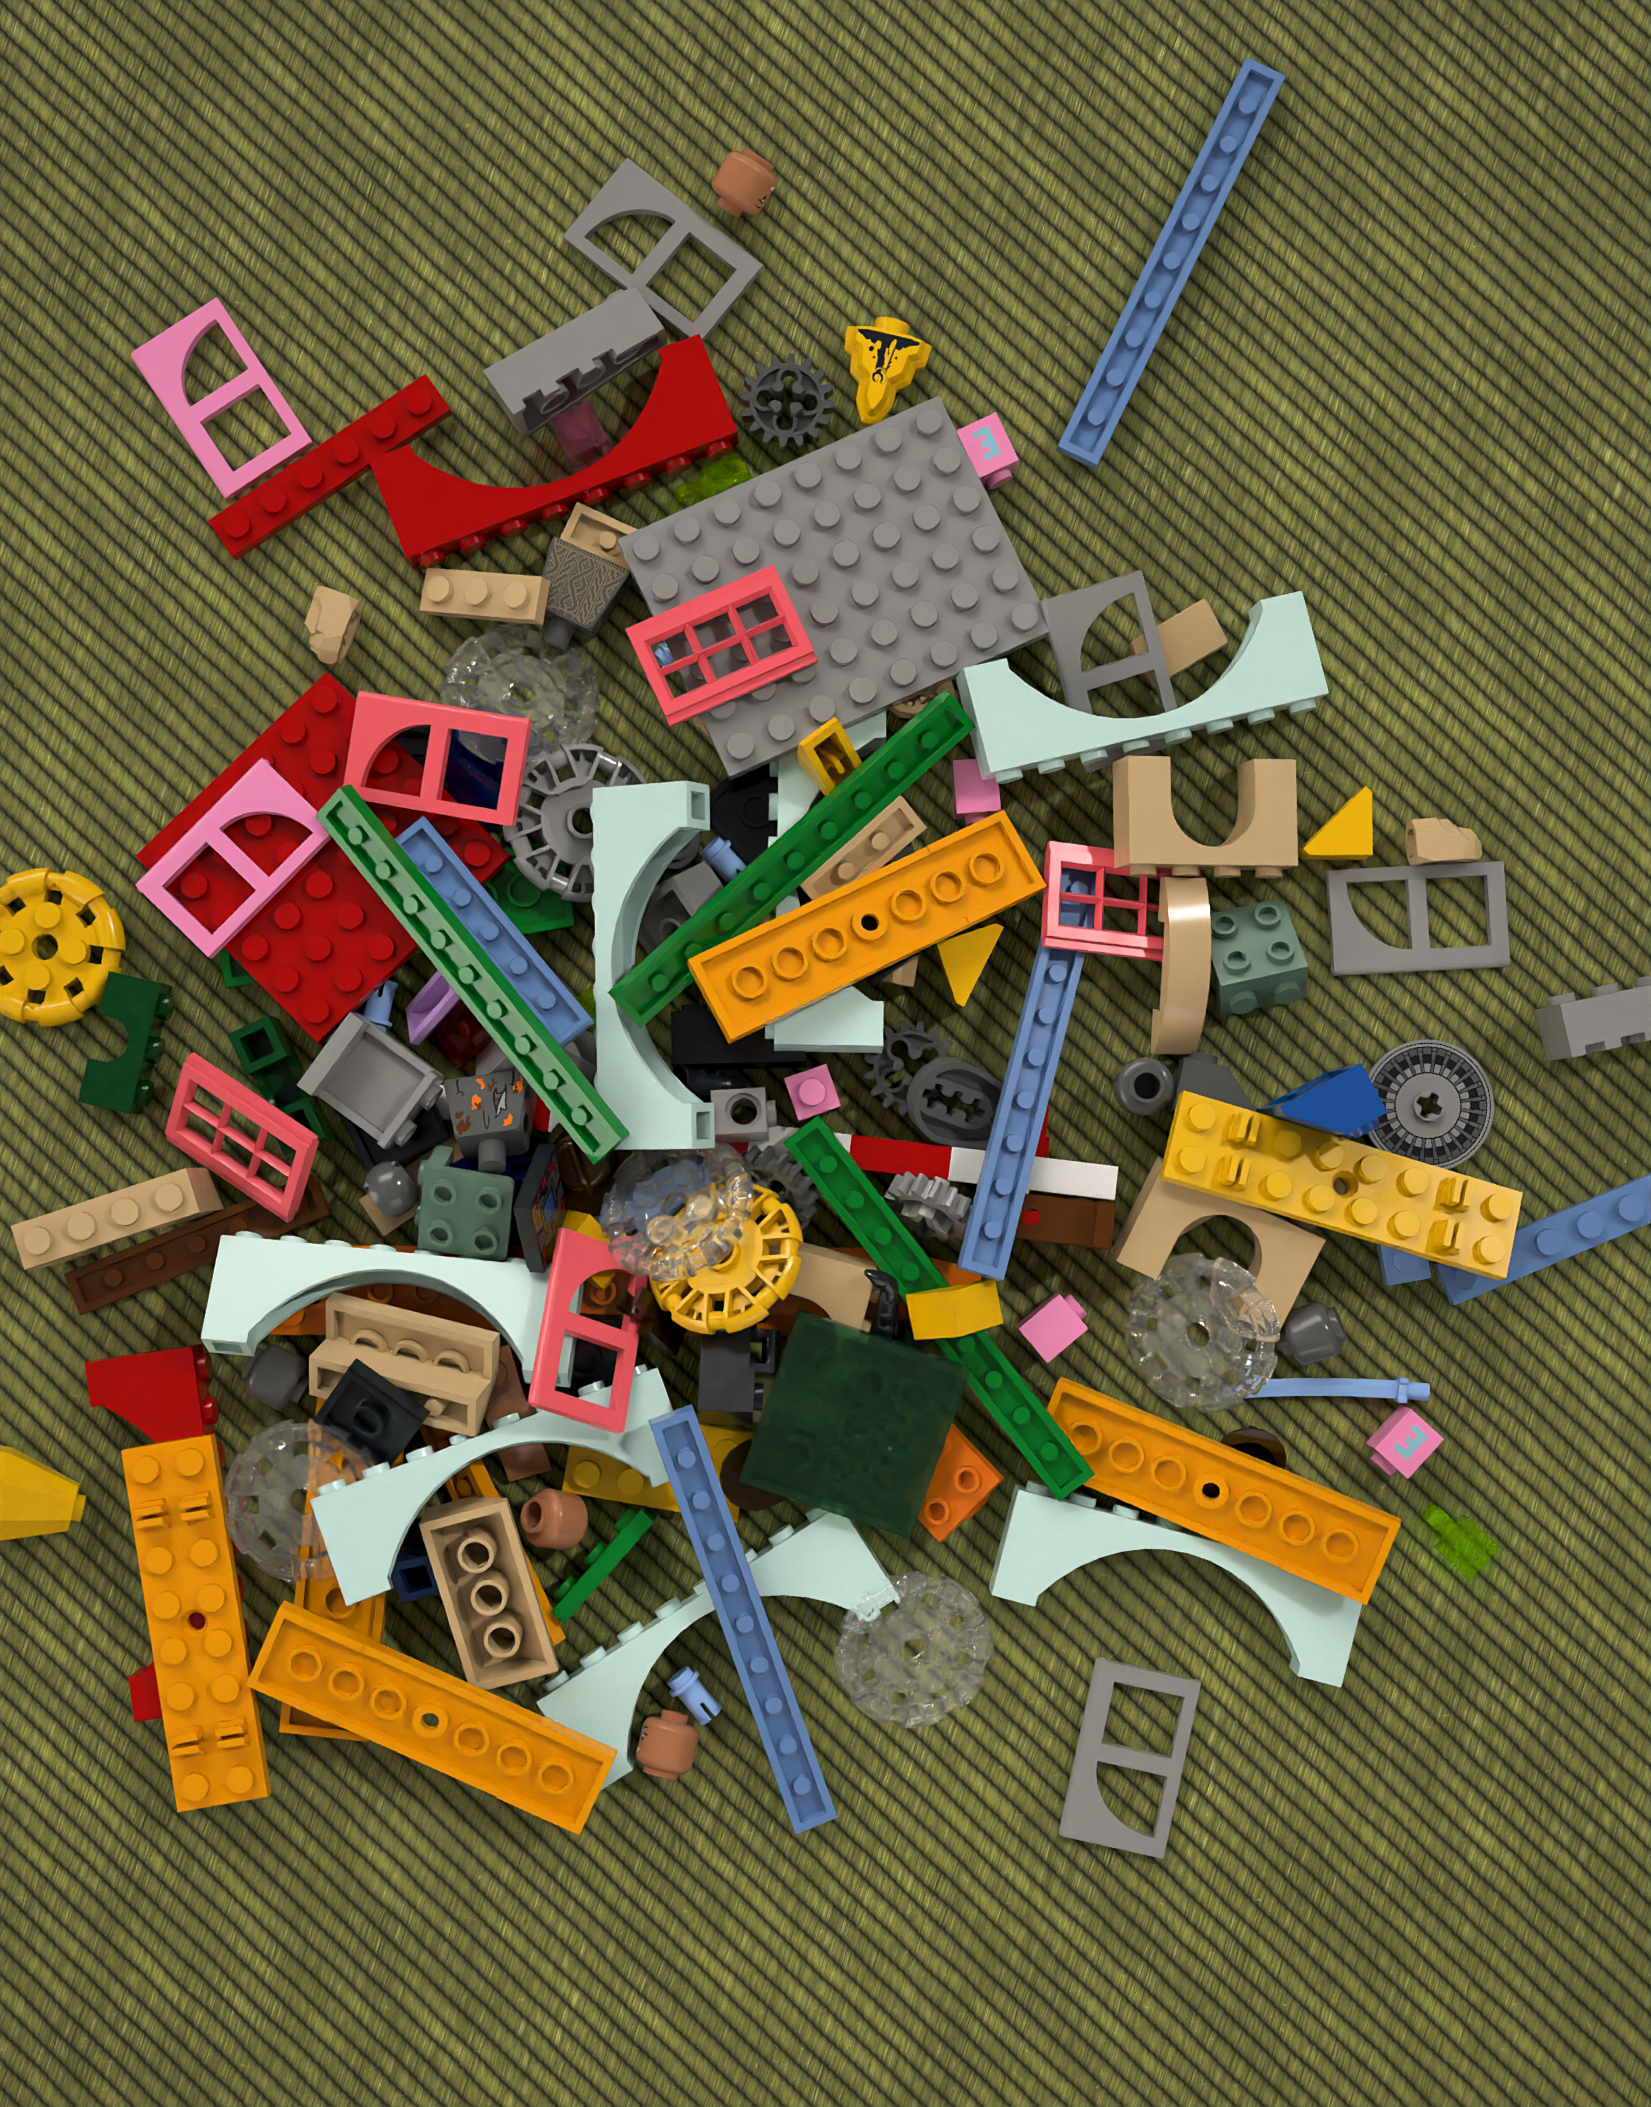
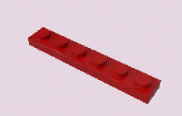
M425 373L209 519L208 522L229 553L237 561L371 470L369 459L408 445L453 413Z

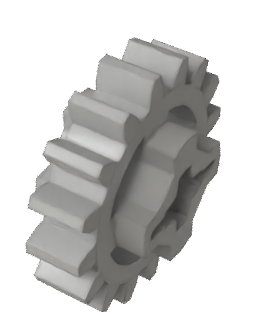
M905 1172L904 1176L896 1174L884 1199L888 1201L893 1211L897 1212L896 1215L901 1221L909 1224L908 1227L914 1229L916 1235L930 1240L931 1237H937L943 1243L950 1239L955 1244H960L961 1240L964 1239L972 1208L969 1197L958 1194V1189L951 1187L949 1181L937 1176L934 1180H929L922 1173L919 1174L918 1178L910 1172Z

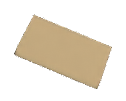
M1206 599L1198 601L1156 626L1170 679L1228 645V640ZM1142 635L1130 643V656L1146 652ZM1152 670L1142 673L1153 689L1156 688Z

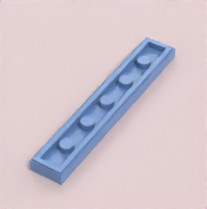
M424 816L395 838L396 842L562 1049L595 1023Z

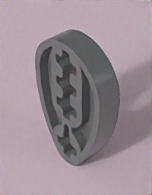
M943 1057L933 1060L921 1068L910 1083L907 1093L909 1117L923 1134L937 1143L966 1149H987L994 1122L990 1117L996 1114L1003 1083L981 1067L962 1058ZM935 1087L947 1097L955 1095L966 1104L974 1102L977 1105V1109L975 1112L968 1111L965 1114L957 1106L949 1104L946 1107L934 1097H930L927 1100L923 1096V1092L925 1089L933 1090Z

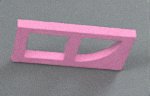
M217 297L130 354L226 501L233 499L315 445ZM219 323L248 367V370L190 406L184 382L187 362L198 341L207 331ZM262 388L291 434L233 472L203 425L251 393Z
M261 758L135 886L207 957L213 959L308 863L332 836L315 816L318 811L270 766L268 760ZM273 814L295 820L313 833L268 876L223 830L232 823L251 815ZM208 845L217 851L256 890L213 934L166 890Z

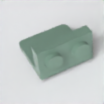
M1274 899L1210 914L1211 964L1216 976L1215 1003L1220 1016L1233 1013L1245 1014L1256 1008L1274 1004H1289L1297 999L1306 997L1308 964L1286 905L1282 900Z
M436 1145L430 1158L422 1160L418 1173V1186L422 1187V1199L418 1201L414 1218V1225L419 1227L417 1248L494 1261L504 1260L509 1252L515 1193L514 1180L508 1176L454 1168V1147Z

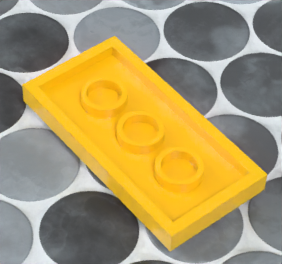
M699 1423L720 1482L719 1476L722 1462L730 1450L752 1438L753 1432ZM570 1445L562 1491L680 1512L670 1482L651 1488L649 1479L629 1465L606 1454ZM724 1494L733 1522H737L740 1508L731 1503Z

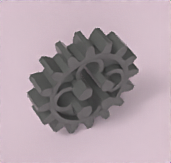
M789 353L787 362L780 364L776 355H772L771 367L768 369L758 362L755 365L757 379L748 376L744 379V386L750 392L740 393L739 396L740 404L748 407L741 411L742 422L753 421L749 427V435L753 438L762 433L763 447L768 448L773 441L779 442L780 453L786 452L788 443H794L799 452L803 451V439L808 438L815 444L819 442L817 428L829 429L830 420L824 414H832L835 409L834 402L825 400L833 395L832 384L821 385L825 379V371L820 369L812 373L811 359L809 358L804 360L801 366L795 364L793 353ZM791 376L797 380L792 384L793 403L790 406V423L792 427L784 431L778 428V425L782 422L781 404L784 401V383L782 380L785 377ZM769 396L772 401L767 407H763L757 402L760 397ZM806 400H812L817 404V407L812 411H806L802 405L806 403Z
M902 1020L900 1021V1032L894 1033L888 1026L883 1029L886 1040L883 1042L882 1053H876V1056L866 1055L864 1057L865 1062L873 1065V1071L865 1073L864 1079L876 1081L877 1085L871 1090V1096L879 1095L880 1093L886 1096L882 1105L883 1108L887 1109L895 1102L899 1104V1115L904 1116L907 1111V1093L913 1080L911 1075L906 1076L902 1079L900 1086L895 1089L885 1085V1075L889 1072H898L904 1066L902 1059L895 1057L891 1053V1046L894 1042L901 1041L906 1044L907 1056L911 1061L920 1058L923 1050L926 1048L935 1049L938 1053V1059L957 1057L947 1056L946 1050L953 1044L951 1040L942 1043L937 1040L940 1028L936 1027L928 1034L924 1032V1021L919 1020L915 1030H909L906 1021ZM934 1087L929 1094L923 1096L928 1100L930 1097L936 1098L939 1093L943 1094Z
M757 1145L753 1146L748 1152L743 1151L731 1164L732 1167L726 1172L725 1176L731 1181L725 1187L735 1186L736 1182L739 1181L754 1183L763 1188L770 1189L776 1181H780L784 1186H781L776 1191L779 1195L777 1200L781 1204L787 1203L790 1205L799 1221L801 1230H803L819 1208L814 1204L819 1197V1193L809 1189L814 1179L810 1176H802L800 1171L803 1165L800 1162L795 1165L788 1162L789 1153L784 1152L780 1157L776 1156L772 1146H767L763 1152ZM753 1190V1193L757 1194L758 1197L762 1195L760 1192ZM745 1193V1198L750 1199L751 1194ZM760 1215L755 1220V1223L758 1225L767 1215Z

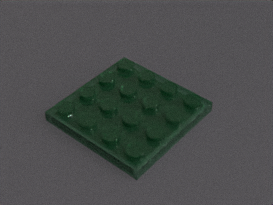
M798 1308L779 1361L777 1373L773 1378L739 1473L738 1481L910 1539L971 1369L969 1366Z

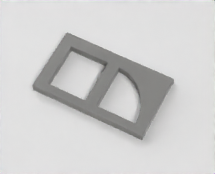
M629 158L622 162L620 167L562 236L564 242L622 288L627 290L635 285L651 310L681 335L689 338L700 334L703 343L757 276L762 273L764 268L762 263ZM628 215H654L673 223L632 275L587 240L605 224ZM689 237L734 271L733 275L694 323L648 288Z
M1141 570L1052 598H1044L1039 602L1043 619L1050 630L1047 634L1067 707L1093 715L1087 690L1152 670L1162 713L1178 709ZM1131 593L1146 652L1082 671L1080 660L1081 648L1090 625L1108 605ZM1164 738L1149 741L1150 748L1131 754H1124L1123 748L1107 751V758L1083 764L1084 771L1092 773L1095 770L1111 766L1112 762L1125 756H1142L1186 742V740L1174 744H1166Z
M1504 861L1327 870L1325 872L1331 955L1330 970L1333 976L1510 966ZM1484 876L1488 945L1430 948L1426 879ZM1405 881L1409 949L1389 946L1376 939L1364 928L1351 906L1347 884Z
M1104 1657L1096 1658L1058 1831L1060 1836L1164 1859L1199 1696L1200 1680L1112 1661ZM1115 1682L1182 1697L1169 1756L1102 1741ZM1098 1761L1165 1776L1153 1835L1127 1825L1106 1805L1097 1784L1096 1769Z

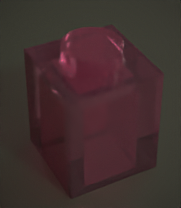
M589 400L549 419L554 434L573 473L597 462L611 450L609 440Z

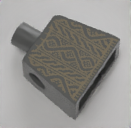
M554 536L542 573V577L550 581L544 617L551 620L541 641L552 648L565 652L575 631L590 638H595L633 583L631 572Z

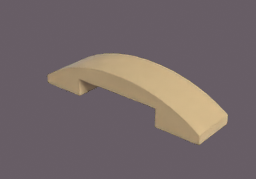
M1160 877L1158 921L1164 922L1165 926L1160 1009H1153L1150 1053L1192 1054V1051L1196 1052L1202 1033L1210 984L1211 917L1206 879L1203 877Z

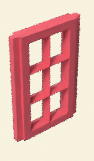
M774 565L763 568L625 629L670 728L818 663L814 649ZM769 594L779 616L745 630L736 608ZM727 612L737 635L702 649L693 627ZM783 624L793 646L759 660L750 638ZM684 631L693 654L660 668L650 646ZM741 642L751 665L716 679L706 657ZM698 661L707 684L674 698L664 676Z
M1055 841L1047 842L1044 860V882L1047 887L1043 891L1042 947L1162 962L1164 937L1147 935V911H1159V904L1148 903L1149 879L1160 880V877H1172V869H1157L1156 876L1139 877V901L1104 897L1105 873L1130 876V869H1114V849ZM1062 868L1096 872L1095 896L1062 892ZM1061 900L1095 904L1094 928L1060 924ZM1104 906L1138 910L1137 934L1104 930Z
M195 1052L188 1055L187 1061L182 1066L166 1126V1140L289 1223L294 1219V1215L300 1207L319 1144L317 1140L318 1135ZM198 1085L224 1102L221 1116L194 1099ZM233 1108L260 1126L257 1141L229 1123ZM191 1111L217 1128L213 1142L187 1125ZM268 1133H271L296 1150L292 1165L265 1147ZM225 1134L253 1153L249 1167L222 1149ZM261 1159L288 1177L285 1191L257 1173Z

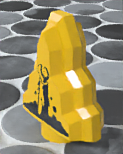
M878 317L875 319L874 327H847L844 351L851 356L850 374L859 384L856 405L862 425L871 426L883 421L893 408L896 393L910 387L915 372L924 370L929 359L932 346L910 336V326L899 319Z

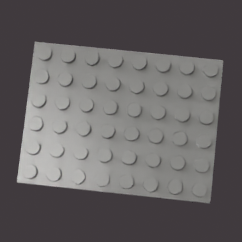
M939 396L617 539L620 550L652 617L770 565H774L802 623L818 663L699 715L730 781L797 751L798 743L833 717H836L843 729L955 679L965 667L995 661L1047 637V633L1050 632L1042 616L1039 605L1040 600ZM769 594L736 608L745 630L779 616ZM727 612L693 627L702 649L737 635ZM783 624L750 638L759 660L793 646ZM684 631L664 640L674 662L693 654ZM741 642L706 657L716 679L751 665ZM698 661L678 670L688 692L707 684Z

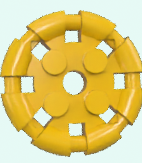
M35 868L7 877L8 883L0 888V931H2L0 933V973L7 969L14 980L4 986L0 982V1013L23 1024L27 1020L39 1022L41 1027L64 1025L84 1017V1011L94 1004L101 1005L109 971L121 974L123 968H119L121 952L126 951V938L117 909L110 908L104 899L106 893L95 883L80 874L68 870L64 874L54 873L51 868ZM51 890L61 891L63 894L61 905L49 902ZM20 897L27 907L14 914L8 904ZM90 909L96 919L88 926L81 915ZM52 935L58 943V950L52 958L43 960L37 953V944L42 937ZM91 946L104 948L101 964L88 963L91 955ZM80 980L84 990L73 996L68 988ZM34 990L46 991L42 1004L32 1003Z
M738 1181L735 1186L725 1187L721 1183L692 1195L683 1202L685 1206L674 1217L670 1215L653 1243L651 1256L654 1257V1266L649 1269V1278L657 1303L663 1311H670L672 1313V1321L683 1328L700 1334L713 1335L716 1330L726 1329L730 1334L760 1322L769 1315L767 1310L779 1298L782 1301L786 1298L800 1272L802 1259L798 1257V1249L804 1243L802 1230L794 1211L789 1204H781L777 1200L779 1198L777 1193L750 1182ZM753 1190L760 1192L762 1195L758 1197L757 1194L753 1193ZM745 1193L751 1194V1198L746 1199L744 1196ZM733 1204L732 1210H726L728 1205ZM760 1215H767L758 1225L754 1222ZM699 1218L703 1224L690 1235L686 1229ZM779 1246L780 1254L769 1255V1247ZM733 1247V1253L729 1260L722 1264H715V1256L722 1248ZM678 1258V1264H672V1260ZM763 1281L766 1286L753 1297L751 1294L760 1288ZM690 1286L693 1290L683 1299V1292ZM715 1301H724L723 1311L714 1310Z

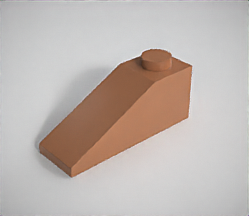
M508 1343L500 1345L499 1372L484 1416L490 1431L494 1430L493 1421L510 1414L518 1413L520 1420L537 1414L535 1407L527 1404L530 1388L528 1383L524 1381L522 1364ZM546 1443L519 1445L498 1451L509 1482L553 1469Z

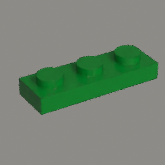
M641 1506L637 1512L629 1507L612 1527L618 1534L607 1546L599 1541L582 1561L588 1568L577 1580L570 1575L552 1595L558 1602L551 1612L565 1624L655 1522L657 1515L647 1506Z

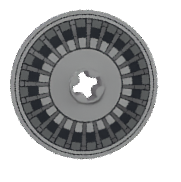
M1425 1039L1407 1042L1385 1053L1377 1060L1367 1074L1388 1112L1376 1119L1379 1124L1377 1128L1366 1133L1375 1148L1447 1170L1469 1159L1485 1141L1494 1116L1492 1087L1479 1063L1461 1048L1439 1040ZM1432 1095L1434 1097L1432 1105L1437 1108L1436 1113H1426L1422 1117L1420 1115L1422 1107L1417 1104L1418 1098H1428Z

